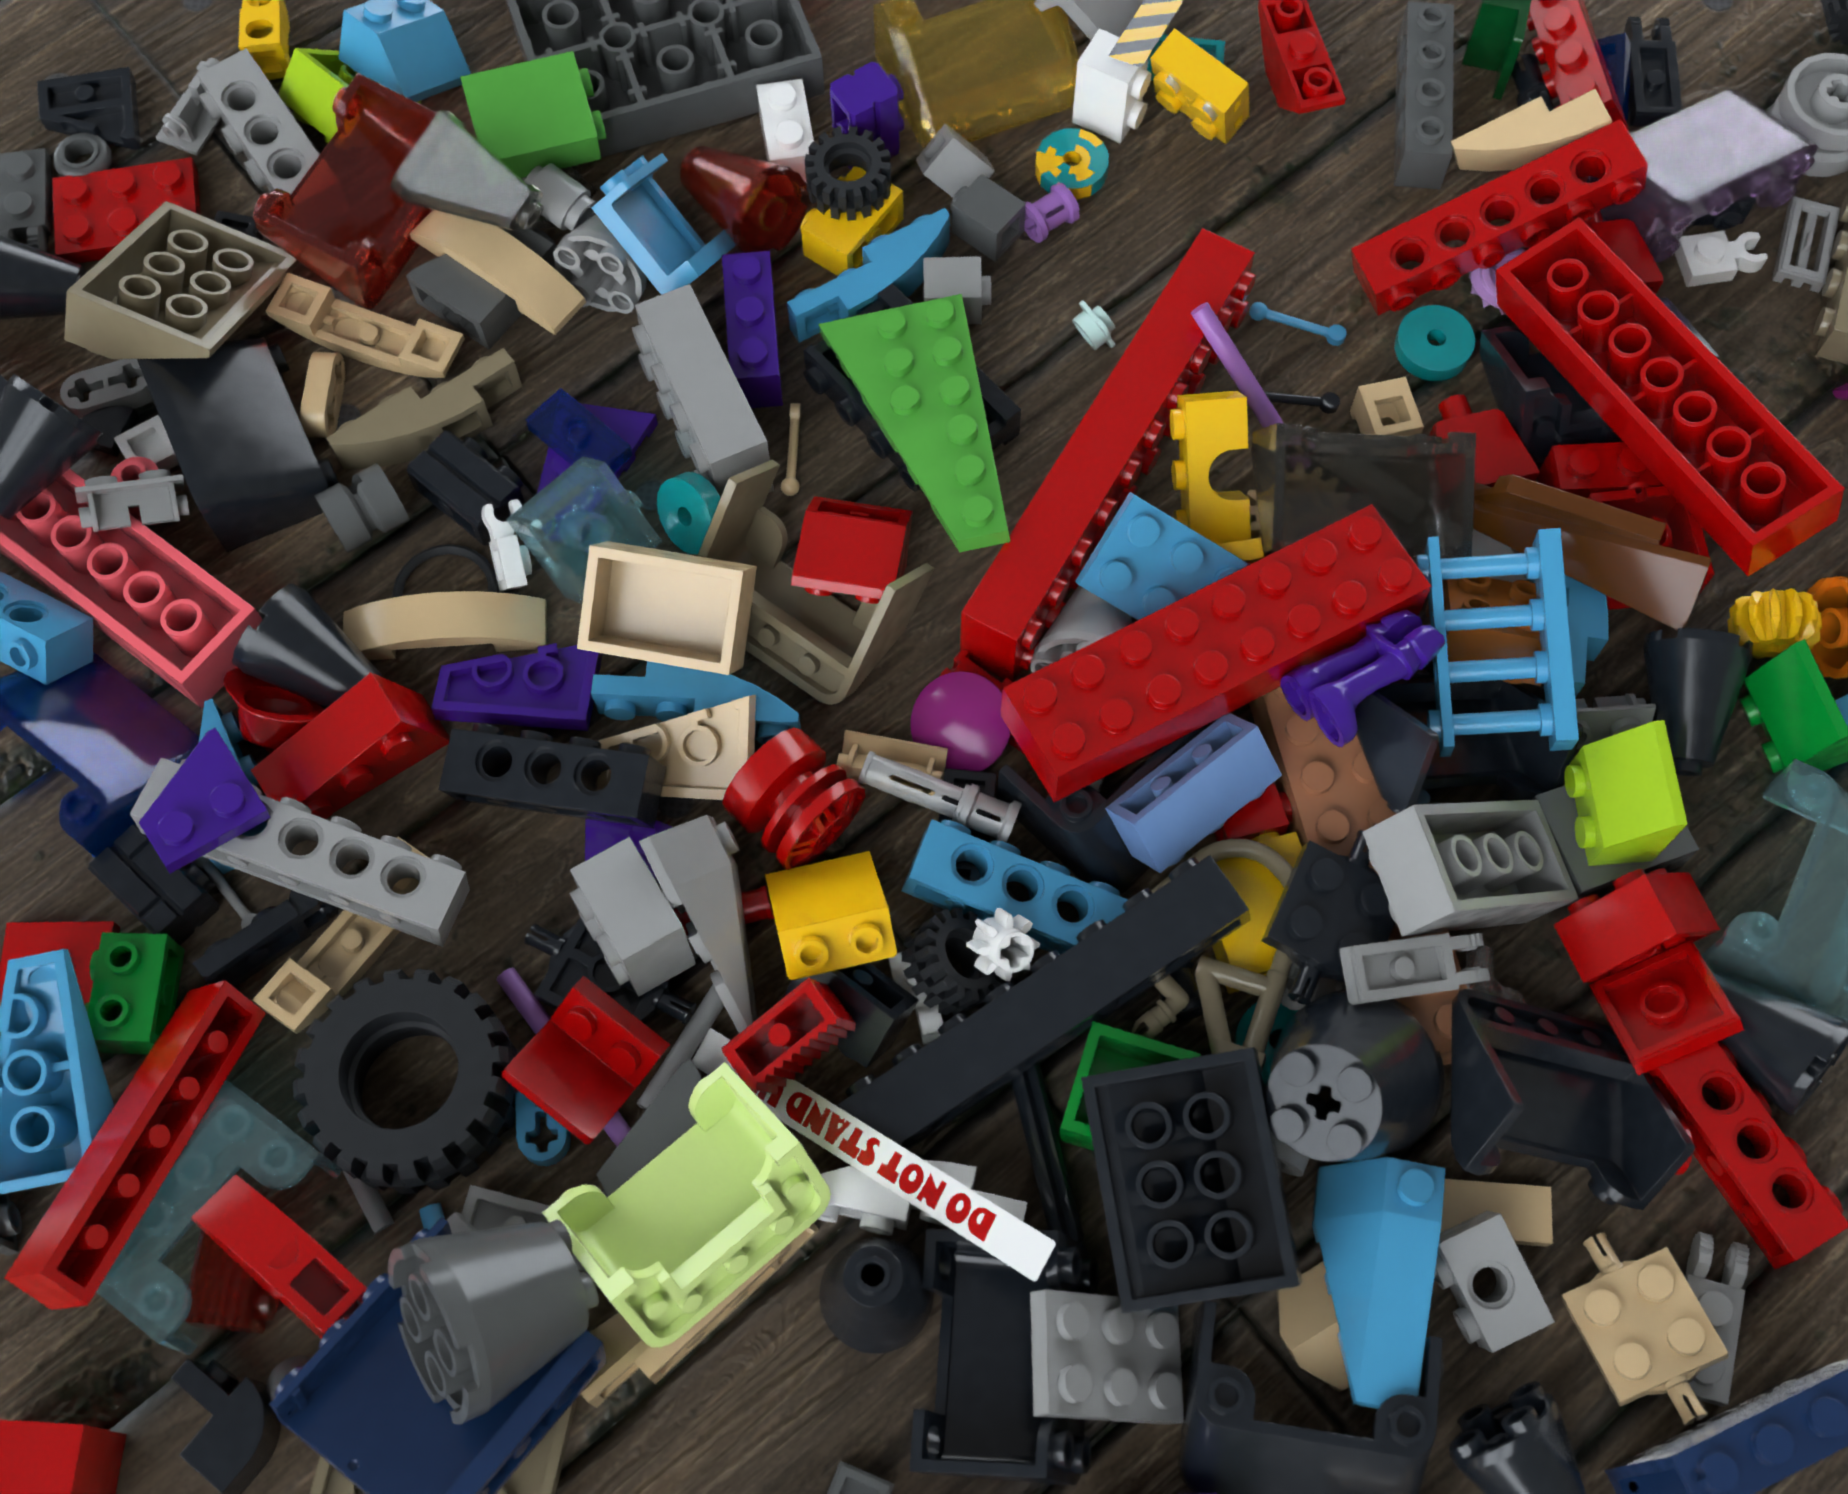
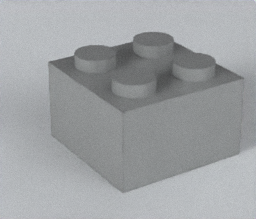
M630 837L570 869L578 888L569 894L592 939L597 941L602 950L604 959L619 985L630 981L639 997L696 964L681 922Z

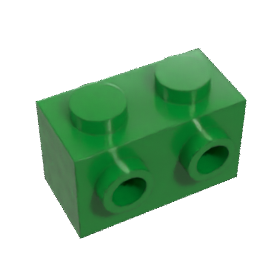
M102 932L99 950L93 952L90 960V977L93 984L90 1001L85 1004L97 1049L100 1052L148 1054L174 1015L185 949L168 934Z

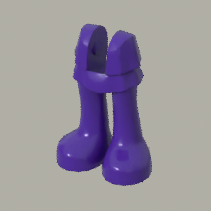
M1408 610L1392 613L1381 618V623L1366 625V636L1354 645L1313 663L1297 666L1280 679L1281 689L1287 702L1300 718L1308 721L1315 717L1324 735L1337 747H1343L1357 735L1358 729L1355 713L1357 705L1370 694L1400 679L1410 680L1417 670L1425 668L1439 653L1445 644V639L1433 626L1422 625L1421 618Z

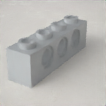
M247 49L197 73L205 91L198 96L202 105L213 121L221 118L226 125L221 131L236 155L242 151L249 159L244 162L247 172L258 188L266 185L272 193L266 198L281 222L289 219L300 235L349 209L338 181Z

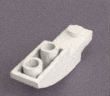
M925 1160L973 1190L977 1167L946 1161ZM853 1166L821 1174L829 1186L831 1196L827 1208L817 1220L835 1223L837 1222L838 1215L859 1219V1227L863 1230L881 1235H892L894 1228L906 1231L911 1209L921 1211L920 1219L946 1226ZM973 1190L1021 1221H1024L1027 1202Z

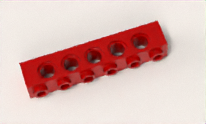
M1619 119L1351 248L1353 271L1377 316L1389 310H1402L1412 304L1417 297L1433 289H1446L1455 284L1461 276L1477 268L1487 269L1493 267L1505 255L1522 247H1533L1549 237L1551 233L1563 228L1579 217L1586 222L1603 208L1614 203L1621 205L1631 201L1641 190L1645 189L1648 163L1624 123ZM1586 176H1593L1600 180L1587 183L1580 179ZM1551 198L1554 202L1544 205L1536 203L1535 200ZM1496 219H1505L1510 222L1504 226L1490 224L1491 221ZM1452 240L1465 242L1464 245L1457 248L1445 245ZM1408 261L1421 263L1420 266L1414 269L1400 267Z

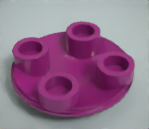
M952 672L934 679L922 690L913 706L910 723L913 742L948 748L945 766L947 769L976 772L985 770L1002 755L1011 734L1000 716L1002 692L990 680L970 672Z

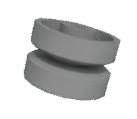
M1822 53L1804 59L1793 68L1781 94L1771 107L1763 125L1765 142L1773 156L1787 168L1815 177H1831L1848 171V55Z

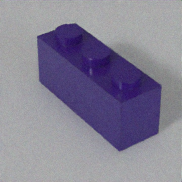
M770 251L722 254L730 367L751 408L783 406Z

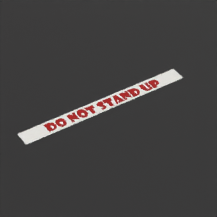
M710 1028L692 1060L695 1067L710 1075L726 1062L736 1073L721 1049L731 1040ZM787 1079L786 1087L778 1086L777 1094L752 1090L769 1110L786 1125L1029 1279L1037 1281L1056 1245L1054 1240L796 1080Z

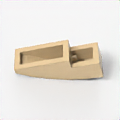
M1596 89L1551 111L1548 110L1542 96L1452 140L1451 145L1460 170H1515L1611 124L1612 119Z

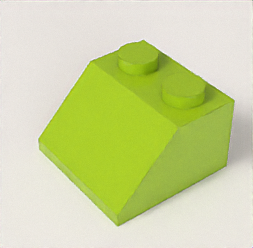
M295 48L278 93L284 104L293 110L292 115L297 120L316 128L324 135L323 139L327 144L343 151H349L351 148H372L415 112L421 103L420 100L403 106L340 61L339 51Z
M1664 720L1652 721L1584 745L1565 769L1564 781L1566 792L1570 798H1575L1578 813L1575 820V838L1579 848H1585L1588 866L1653 861L1688 825Z

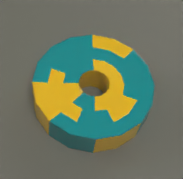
M1065 128L1052 132L1042 140L1036 151L1035 175L1040 186L1048 193H1050L1051 186L1060 182L1073 193L1076 200L1092 196L1101 189L1107 178L1109 153L1104 142L1088 131ZM1074 162V163H1076V164H1078V165L1070 166V165H1067L1066 163Z

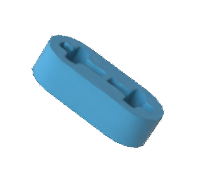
M515 1092L516 1139L518 1148L530 1162L538 1166L557 1164L566 1156L570 1149L571 1132L521 1092ZM547 1117L548 1129L552 1134L558 1135V1139L549 1142L548 1151L541 1153L534 1143H530V1138L539 1136L540 1118Z

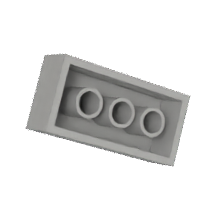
M688 284L636 304L635 309L639 325L632 327V331L641 351L638 357L643 371L649 382L655 380L659 389L656 395L661 409L667 420L673 418L678 429L675 431V436L685 459L692 458L696 470H693V472L706 478L721 497L730 477L770 461L768 443L691 285ZM772 484V486H771V488H770L769 493L772 492V491H774V485H773V484Z
M1539 800L1412 805L1362 832L1369 848L1370 862L1378 872L1388 898L1389 912L1398 925L1402 937L1528 923L1579 899Z

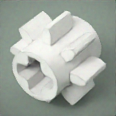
M1002 908L996 909L995 917L985 920L977 919L975 921L977 927L973 934V940L968 941L966 946L980 954L974 964L977 969L986 975L994 971L997 976L1006 982L1010 981L1012 973L1023 969L1030 970L1034 949L1040 947L1038 941L1026 935L1032 927L1033 923L1020 914L1012 917L1010 913Z

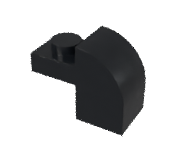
M187 1358L171 1378L213 1416L179 1455L222 1494H242L271 1459L279 1440L281 1422L270 1406V1401L266 1394V1385L263 1382L245 1377L234 1390L233 1388L239 1383V1380L219 1362L212 1359L208 1365Z

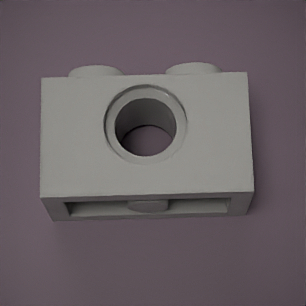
M1485 1211L1440 1233L1434 1278L1443 1290L1450 1287L1460 1307L1453 1311V1315L1461 1333L1469 1344L1476 1341L1479 1347L1493 1353L1555 1323L1501 1213ZM1490 1267L1496 1276V1287L1491 1295L1479 1299L1473 1291V1278L1480 1269Z

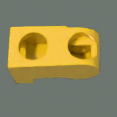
M242 0L239 21L240 51L244 49L249 51L268 80L284 78L291 60L289 57L288 40L290 24L285 1Z

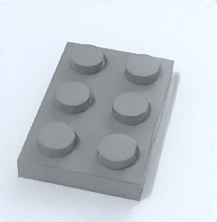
M1048 1289L1030 1292L1034 1416L1166 1425L1184 1423L1178 1305L1123 1314L1120 1297Z

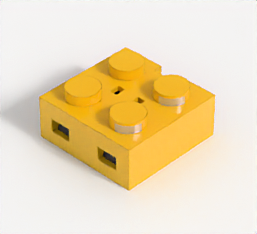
M1174 28L1150 58L1152 73L1155 74L1153 78L1155 92L1157 93L1155 97L1170 112L1176 114L1180 110L1191 118L1193 128L1206 139L1213 140L1216 137L1224 144H1227L1249 117V83Z

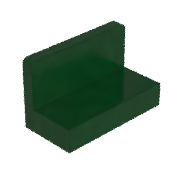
M1481 0L1464 50L1462 65L1497 72L1492 95L1493 99L1501 100L1524 40L1531 0Z

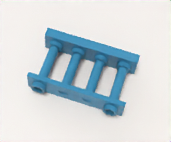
M1561 528L1538 529L1532 547H1525L1524 553L1441 559L1439 536L1428 537L1425 554L1416 555V565L1432 586L1428 594L1430 625L1436 628L1445 639L1444 646L1432 659L1436 710L1427 711V727L1439 735L1440 757L1451 756L1455 747V735L1539 731L1540 736H1548L1550 751L1572 750L1579 740ZM1522 574L1526 575V579H1535L1537 599H1529V605L1444 610L1442 580ZM1530 626L1531 631L1540 632L1541 651H1534L1533 657L1448 662L1446 631ZM1534 678L1535 683H1544L1545 703L1538 704L1537 709L1452 714L1450 683Z

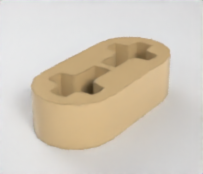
M313 352L310 357L300 409V421L307 438H327L336 432L345 386V364L341 353Z

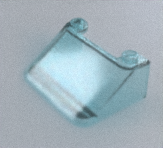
M1794 759L1766 787L1762 796L1763 799L1816 822L1779 921L1765 912L1742 913L1728 924L1723 937L1701 956L1714 977L1720 971L1847 1019L1848 1022V793L1826 772Z

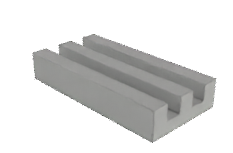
M1795 196L1792 198L1787 207L1772 281L1782 283L1784 278L1792 280L1791 286L1800 288L1803 283L1811 284L1809 291L1817 293L1821 291L1826 282L1840 208ZM1804 211L1806 214L1795 266L1790 265L1800 213ZM1817 215L1824 217L1814 271L1806 268Z

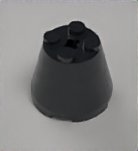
M1346 990L1334 991L1312 1001L1310 1005L1300 1009L1284 1026L1277 1040L1266 1090V1105L1270 1118V1129L1279 1141L1286 1143L1298 1153L1315 1160L1364 1161L1392 1156L1415 1142L1429 1127L1439 1110L1444 1092V1067L1440 1050L1436 1051L1427 1032L1412 1016L1414 1012L1396 999L1352 1005L1348 1002Z

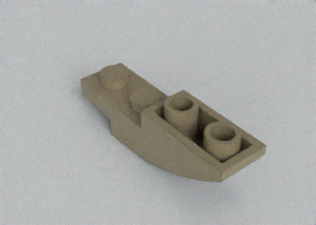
M502 348L490 356L478 359L470 369L454 379L438 384L432 389L430 394L422 399L419 398L411 386L397 394L385 397L378 406L355 420L345 422L335 433L326 439L343 469H366L375 463L382 467L412 461L423 450L427 451L429 445L445 430H449L461 441L467 436L472 438L493 426L487 409L523 387L515 362L507 351Z

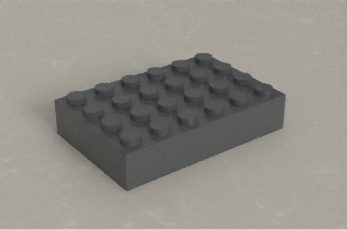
M506 0L513 29L525 62L573 51L578 69H588L594 97L587 98L591 112L600 111L607 138L599 141L601 158L759 113L756 85L802 79L806 99L825 94L822 56L799 0Z

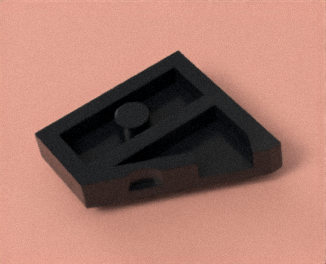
M129 67L37 81L39 118L46 130L67 135L89 133L98 135L110 145L132 150L141 149L136 82Z

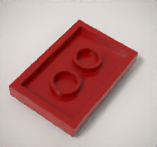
M192 157L97 171L83 176L70 175L52 178L55 255L76 264L101 260L166 201L201 215L198 168Z

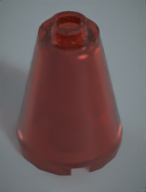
M699 146L693 149L684 157L681 163L680 181L683 187L717 225L726 231L742 252H761L772 248L780 251L787 246L798 232L807 207L806 204L801 202L802 189L807 191V187L801 175L790 167L707 146Z

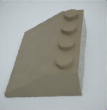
M166 201L67 290L64 340L109 359L210 358L282 283L286 274L291 273L299 265L300 256Z

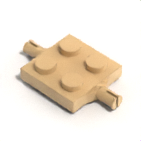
M1605 1233L1596 1234V1242L1593 1237L1585 1240L1583 1245L1587 1248L1600 1272L1590 1282L1562 1294V1301L1619 1406L1626 1405L1646 1395L1668 1393L1684 1425L1694 1423V1416L1697 1421L1706 1417L1708 1414L1704 1411L1689 1383L1701 1370L1728 1359L1729 1353L1669 1249L1665 1247L1636 1261L1620 1262Z

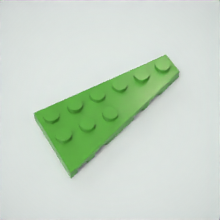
M962 294L818 324L822 338L827 346L832 348L839 359L841 368L847 377H850L861 394L862 401L894 451L899 453L915 484H918L930 502L931 509L959 553L1011 542Z

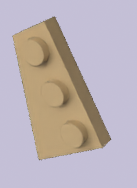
M756 695L746 696L664 722L598 740V742L602 744L601 749L618 751L621 743L639 745L650 749V756L666 766L661 797L723 800L726 789L732 779L755 752ZM610 769L598 776L597 791L605 788L611 778Z

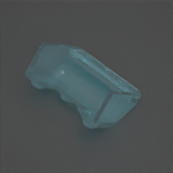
M225 1080L104 1278L97 1293L159 1345L191 1355L198 1345L178 1330L191 1310V1290L181 1277L162 1263L164 1258L195 1223L191 1220V1217L240 1168L264 1186L275 1190H283L295 1186L315 1164L335 1179L340 1175L342 1169L244 1091Z

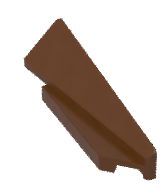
M1513 474L1499 476L1493 487L1477 483L1474 480L1468 481L1455 510L1454 517L1456 521L1520 553H1524L1525 547H1532L1538 529L1561 528L1565 575L1675 630L1686 627L1712 558L1661 546L1660 543L1666 523Z

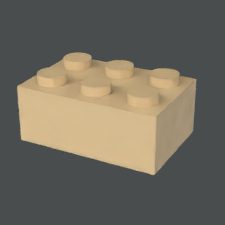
M611 541L589 545L577 649L730 675L743 668L757 566Z

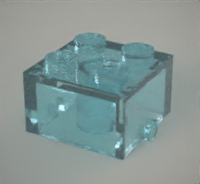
M584 456L506 519L564 597L581 604L583 602L589 545L611 541L654 549L663 542L639 510L643 504L638 496L631 490L626 491L606 462Z

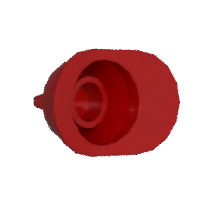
M239 668L228 671L223 679L227 692L238 707L239 730L242 737L255 745L264 747L270 754L324 711L316 702L241 672Z

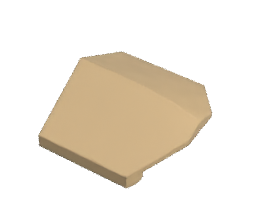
M1324 1261L1301 1274L1302 1283L1300 1286L1277 1290L1279 1335L1299 1368L1341 1392L1349 1387L1337 1335L1340 1330L1332 1296L1328 1295L1324 1279L1326 1270Z

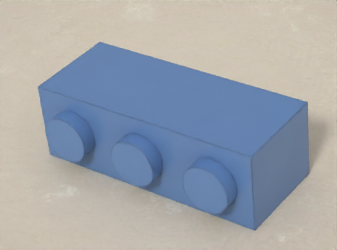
M1228 713L1212 723L1105 809L1131 856L1161 873L1167 867L1178 863L1187 851L1207 835L1219 830L1228 818L1248 802L1259 798L1266 788L1281 777L1282 774L1258 726Z

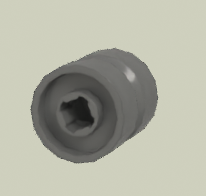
M378 463L354 474L351 486L346 487L337 483L314 496L347 553L372 541L374 530L379 529L387 533L410 520L398 495Z

